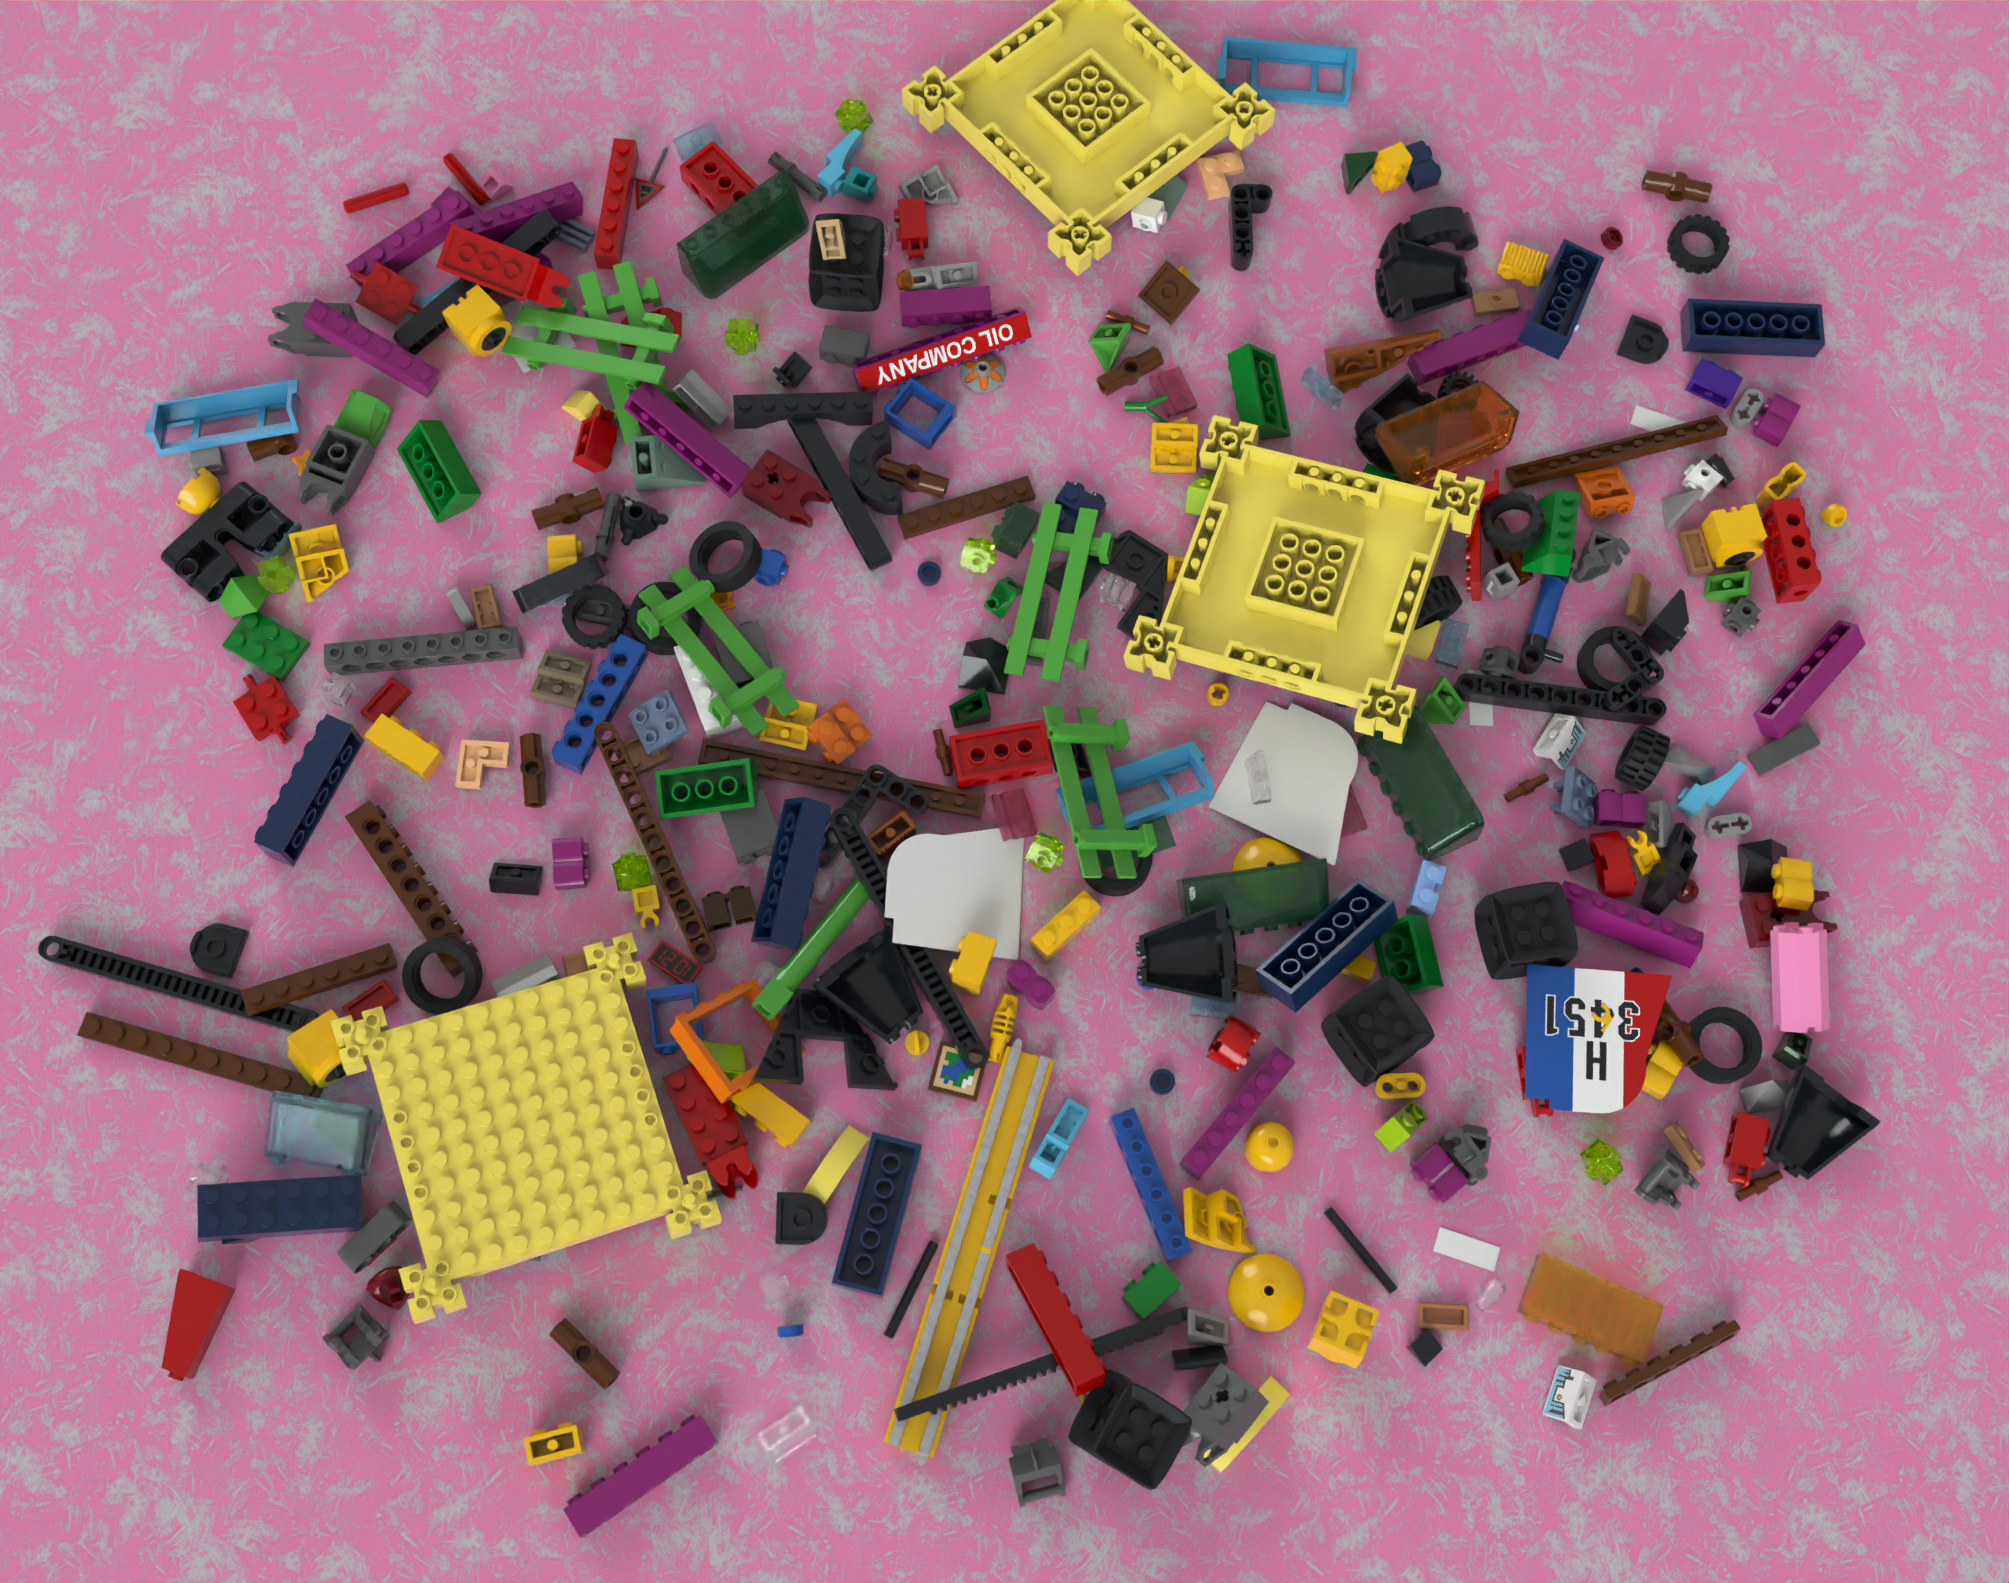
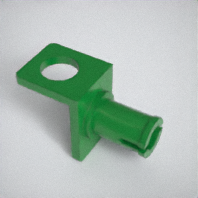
M1010 577L1003 578L997 582L990 596L985 600L984 607L1002 619L1015 598L1023 593L1024 587Z

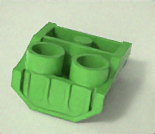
M350 390L349 397L333 427L369 440L375 450L384 435L393 411L388 405L373 396L359 390Z

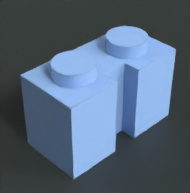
M1426 860L1420 863L1405 912L1427 916V919L1430 918L1435 911L1439 893L1435 892L1443 883L1447 867Z

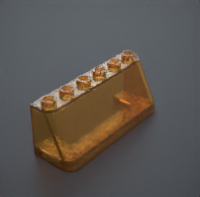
M1483 380L1377 424L1375 437L1400 482L1420 486L1436 479L1439 469L1452 472L1506 448L1512 440L1520 411Z

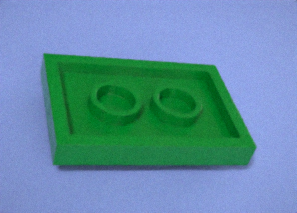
M259 612L244 615L222 644L224 649L269 675H274L281 682H284L311 645L308 640Z

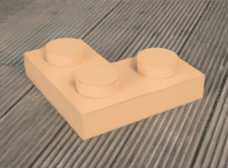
M1239 150L1196 160V166L1208 201L1229 196L1230 190L1225 177L1242 174L1245 169Z
M461 740L455 786L463 789L481 790L484 767L508 768L511 750L510 742Z

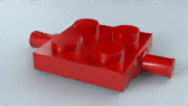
M379 262L376 263L372 272L367 276L354 269L353 274L349 277L362 284L361 292L355 302L396 326L407 311L416 315L417 311L422 310L412 303L413 295L419 286Z
M252 674L246 675L248 678L244 676L243 681L249 690L233 701L255 739L260 742L270 735L277 734L282 744L288 743L287 740L290 742L292 738L285 728L291 721L299 717L300 714L279 680L273 675L266 681L257 684Z

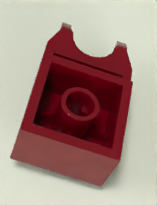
M769 449L764 452L741 483L743 496L780 519L783 518L790 523L809 528L814 525L813 518L802 508L803 505L809 501L829 504L832 500L831 494L819 484L815 477Z
M1814 890V900L1808 911L1778 907L1776 898H1773V892L1747 895L1739 902L1749 949L1771 946L1770 930L1775 925H1783L1784 922H1799V926H1808V923H1823V929H1826L1827 933L1837 930L1836 923L1821 921L1813 913L1814 903L1830 897L1829 891Z

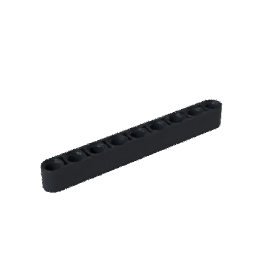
M542 210L501 244L535 256L561 234L563 227L548 210ZM460 277L401 326L393 335L394 341L399 347L413 355L419 353L449 328L442 311L451 304L457 306L459 304L458 299L460 297L466 299V293L477 284ZM479 285L487 294H490L493 291L492 289Z
M788 419L787 422L824 489L831 494V502L869 570L873 571L892 562V557L816 419Z
M1471 673L1460 675L1453 685L1456 693L1465 702L1646 726L1655 725L1667 710L1665 703L1661 699L1640 696L1627 705L1632 708L1633 712H1629L1625 707L1619 711H1612L1604 708L1601 702H1604L1607 691ZM1460 684L1467 685L1470 690H1464ZM1484 687L1492 689L1493 693H1487ZM1507 690L1515 692L1516 697L1509 695ZM1531 693L1537 694L1540 700L1534 699ZM1621 693L1619 696L1613 697L1612 701H1620L1624 694ZM1554 696L1560 697L1563 703L1557 702ZM1578 699L1583 700L1586 703V706L1581 705L1578 702ZM1649 709H1653L1656 715H1652Z

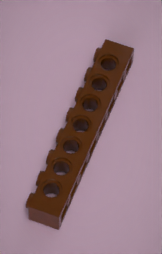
M368 801L346 815L345 818L427 941L436 937H453L465 942L477 953L478 950L470 939L465 941L461 934L465 931L457 920L452 922L448 916L452 912L445 901L439 902L435 897L439 892L431 881L426 883L422 876L426 874L418 862L413 864L409 858L413 854L406 843L401 845L396 839L400 836L393 824L388 826L384 821L387 815L381 806L375 807L371 801ZM380 826L377 833L370 834L372 827ZM386 845H393V848L390 852L383 853V849ZM399 864H406L403 871L395 872ZM412 883H419L415 891H408ZM432 902L430 909L421 911L424 903ZM440 921L445 922L441 930H434L436 923ZM436 953L453 978L463 972L461 964L454 957L446 953Z

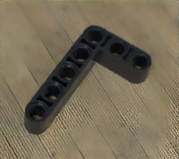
M874 764L866 770L842 806V808H847L857 814L856 820L860 825L880 794H883L915 815L924 814L928 810L929 801L922 791L885 767ZM875 771L882 772L884 774L883 780L873 782L871 780L872 773ZM896 784L904 787L903 793L899 796L891 793V788ZM862 791L870 793V799L865 803L857 800L858 794ZM916 797H920L924 800V805L922 808L915 809L911 806V801ZM838 815L835 818L838 826L845 827L849 824L844 821L845 815ZM830 826L824 834L826 840L824 847L820 851L828 852L830 859L825 864L820 863V869L831 868L843 851L840 843L831 842L833 831Z

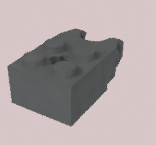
M291 302L272 308V313L276 319L290 323L287 329L268 336L271 346L292 353L306 354V356L352 357V354L303 327V316L312 302ZM325 303L352 320H357L350 303Z
M327 424L309 455L306 467L301 474L300 487L296 497L299 503L305 504L316 494L325 492L328 493L325 509L329 515H335L341 507L349 502L375 455L369 440Z
M1220 1362L1183 1410L1192 1419V1425L1182 1447L1201 1437L1195 1459L1202 1466H1208L1225 1454L1234 1442L1237 1444L1269 1401L1254 1386ZM1211 1449L1209 1455L1203 1459L1205 1452Z

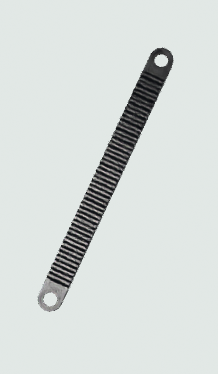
M838 808L831 814L830 827L840 843L846 858L849 859L850 865L854 868L855 874L858 875L860 883L863 884L864 890L868 893L869 899L873 902L875 909H877L879 916L882 918L884 925L888 926L893 935L894 918L884 917L887 873L854 814L847 808ZM838 815H845L849 820V824L845 827H840L836 824L835 818ZM896 943L903 959L907 962L908 968L911 969L913 977L916 978L917 984L921 987L922 993L926 996L928 1003L931 1005L933 1012H935L937 1019L946 1031L947 1037L950 1038L964 1065L972 1070L982 1068L988 1060L987 1049L930 948ZM971 1050H978L981 1053L982 1060L980 1063H972L969 1060L968 1055Z
M57 936L45 937L38 946L40 956L51 963L138 989L141 988L183 1002H189L193 1005H199L231 1016H237L241 1019L244 1018L286 1032L294 1033L302 1028L309 1018L321 1016L315 1011L291 1004H285L248 1016L240 989ZM52 943H58V952L54 955H48V946Z
M1187 1306L1091 1339L1095 1348L1094 1354L1099 1357L1105 1355V1351L1107 1353L1114 1352L1115 1348L1119 1350L1124 1348L1125 1345H1133L1134 1341L1139 1343L1144 1341V1338L1147 1340L1153 1338V1335H1162L1163 1328L1188 1320ZM1053 1353L895 1408L894 1412L898 1422L925 1412L936 1415L938 1409L941 1412L947 1411L948 1405L951 1408H955L958 1402L961 1405L967 1404L968 1398L971 1401H975L978 1395L981 1398L987 1397V1392L991 1395L997 1393V1388L1000 1391L1006 1390L1007 1384L1010 1387L1017 1386V1381L1023 1384L1027 1382V1378L1030 1381L1035 1380L1037 1375L1043 1377L1046 1376L1047 1371L1051 1374L1056 1372V1368L1059 1370L1061 1368Z

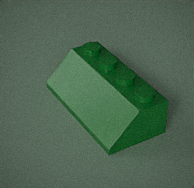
M1250 343L1228 353V369L1231 373L1232 390L1235 395V407L1238 412L1239 421L1258 425L1259 440L1291 436L1276 356Z
M419 420L397 448V451L437 523H441L471 508L482 493L441 420Z
M1556 490L1538 500L1541 508H1543L1545 528H1543L1542 536H1538V541L1524 549L1521 571L1569 577L1581 492ZM1529 515L1528 525L1532 521L1531 515Z
M746 758L655 771L660 820L756 807L759 782L756 761Z

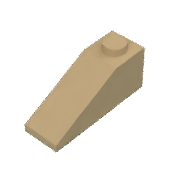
M840 219L816 221L823 260L846 259L843 222Z

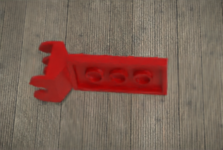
M453 224L450 225L436 268L517 300L525 302L527 298L553 308L564 304L561 298L555 295L559 291L558 286H570V280L566 275L539 264V258Z
M1494 470V481H1485L1483 499L1479 510H1477L1471 535L1466 534L1467 593H1471L1472 601H1481L1480 516L1484 506L1488 505V501L1492 498H1497V495H1499V470Z
M693 1063L662 1077L702 1166H708L723 1195L729 1199H735L737 1192L735 1181L740 1180V1178L744 1180L748 1187L755 1189L758 1185V1174L745 1148L749 1142L729 1100L721 1104Z

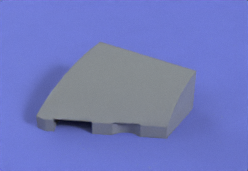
M938 165L912 177L898 187L905 199L924 198L925 204H955L959 201L950 184L946 182Z

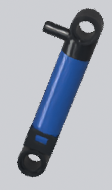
M1573 548V554H1572L1571 565H1572V563L1574 562V560H1575V558H1576V551H1575L1574 548ZM1570 567L1569 577L1543 574L1540 591L1519 654L1518 670L1523 674L1535 673L1545 658L1557 663H1562L1563 654L1546 649L1565 586L1569 582L1572 567ZM1528 656V657L1533 658V660H1534L1535 662H1534V663L1529 662V661L1526 659V657Z

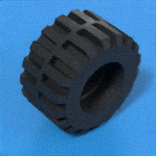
M1442 575L1431 578L1414 630L1437 620L1442 622L1455 613L1463 603L1449 576Z
M1644 725L1637 728L1620 755L1615 769V779L1641 791L1648 788L1658 775L1670 748V737Z

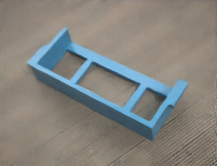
M1224 36L1221 57H1218L1216 81H1219V85L1232 96V92L1241 85L1225 84L1227 59L1251 61L1250 87L1257 92V99L1347 107L1351 92L1352 72H1356L1357 48ZM1258 61L1311 66L1310 91L1257 87ZM1318 67L1343 69L1342 94L1317 92Z
M293 379L154 403L152 418L146 420L144 434L146 437L151 436L158 457L297 433L299 432V402H301L298 395L299 380ZM287 409L290 422L266 426L267 411ZM258 413L256 428L200 437L202 422ZM193 424L191 439L165 443L167 428Z
M1194 740L1111 769L1117 794L1157 780L1169 799L1122 816L1125 829L1214 798L1212 778L1203 764L1205 757ZM1190 768L1202 788L1177 797L1165 777ZM1093 776L1080 780L1085 805L1095 802L1101 812ZM1060 787L1056 789L1059 809L1071 828L1062 788ZM1104 823L1091 828L1106 830Z

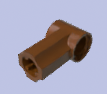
M293 433L247 441L246 444L254 462L277 453L279 455H288L295 452L298 448Z

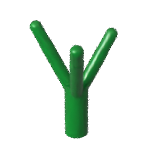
M1165 395L1147 402H1125V411H1144L1159 422L1168 423V421L1147 408L1167 400L1168 396Z

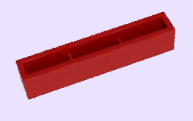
M613 139L594 249L597 268L614 270L613 265L621 263L639 159L636 140Z
M1032 1243L1007 1254L1006 1267L1073 1393L1078 1397L1104 1385L1107 1369L1103 1360L1096 1358L1091 1338L1084 1336L1079 1316L1072 1314L1069 1308L1071 1304L1065 1292H1060L1056 1274L1054 1271L1049 1272L1046 1266L1047 1259L1042 1250L1038 1251L1035 1244Z

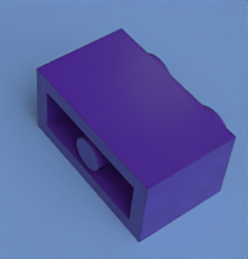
M1701 358L1685 390L1726 409L1734 398L1743 377L1737 375L1734 371L1716 365L1713 361Z

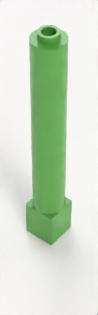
M858 875L773 979L767 983L750 1004L769 1021L778 1014L794 994L793 992L869 900V895L864 890L863 884L860 883Z

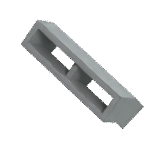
M693 369L686 371L672 388V391L712 431L720 426L733 410Z
M546 954L491 983L498 997L561 978L549 954Z

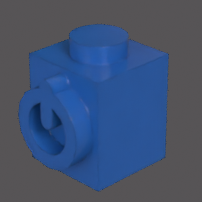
M761 548V564L753 578L758 583L766 586L779 585L781 579L786 578L789 570L786 556L775 549L767 550Z

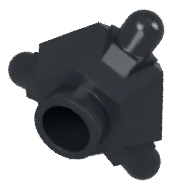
M627 496L621 499L623 506L622 510H620V531L623 534L621 538L623 545L628 546L633 539H640L653 532L659 524H667L668 517L665 514H659L657 509L639 500L635 502Z

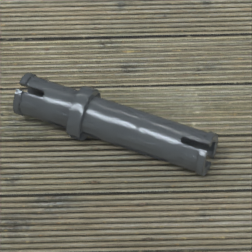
M777 151L769 157L768 163L779 170L785 179L789 178L818 202L825 198L827 190L801 172L795 163L789 162Z
M617 493L607 494L600 531L596 533L597 544L595 553L600 552L604 562L609 559L611 543L615 540L613 533L622 496Z

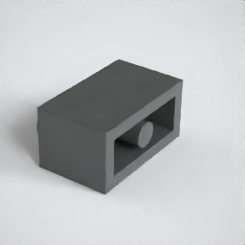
M825 325L819 345L820 359L831 364H845L851 368L850 364L867 358L870 347L869 334Z

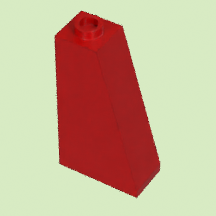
M180 1268L161 1367L170 1371L169 1377L182 1382L184 1378L194 1379L235 1292L234 1288Z

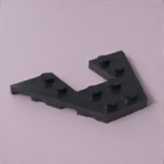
M1127 530L1117 538H1113L1114 544L1109 564L1100 563L1098 556H1088L1078 603L1103 568L1140 591V594L1117 625V629L1134 639L1133 629L1139 615L1156 619L1158 627L1160 626L1168 553L1133 531ZM1067 561L1047 572L1045 583L1061 592Z
M796 989L793 992L794 994L785 1008L752 1079V1082L801 1085L804 1082L801 1039L844 1042L848 1088L894 1091L898 1087L897 1082L894 1083L886 1071L884 1060L877 1055L876 1047L867 1033L864 1034L857 1020L819 991L809 989Z

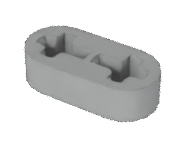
M1755 388L1748 389L1741 397L1730 415V421L1735 427H1747L1764 401V395L1760 390ZM1750 398H1755L1754 403L1749 405ZM1742 411L1746 412L1743 420L1739 418Z
M456 586L445 591L464 627L468 629L477 624Z
M1744 813L1715 816L1705 824L1704 832L1712 840L1741 837L1751 830L1752 820ZM1739 820V823H1744L1745 826L1741 829L1740 826L1732 827V825ZM1716 823L1717 827L1725 826V828L1718 832L1716 829L1713 830L1712 826Z

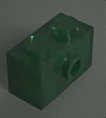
M1015 501L1011 509L1007 508L1001 519L1003 521L1001 525L997 524L991 534V537L994 538L992 548L1017 559L1036 529L1040 513Z

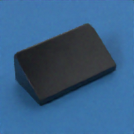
M494 863L489 877L490 891L494 893L537 896L540 892L543 866Z
M1210 1345L1172 1351L1174 1370L1176 1371L1216 1366L1220 1362L1224 1365L1228 1362L1223 1346Z

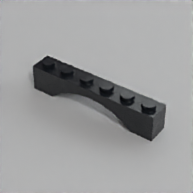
M871 391L733 395L735 429L760 428L777 421L797 418L826 419L848 426L872 425Z

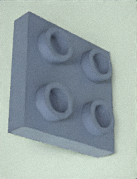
M668 689L628 713L648 755L655 754L691 732L672 692Z
M1567 766L1565 781L1553 783V788L1557 789V792H1563L1562 803L1551 805L1550 810L1554 811V814L1566 815L1580 828H1590L1591 819L1594 817L1593 802L1597 794L1596 783L1576 766Z

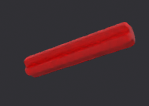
M448 153L443 157L445 165L474 200L481 206L489 201L488 195L454 154Z
M402 182L343 201V206L346 213L349 214L409 195V190L406 183Z

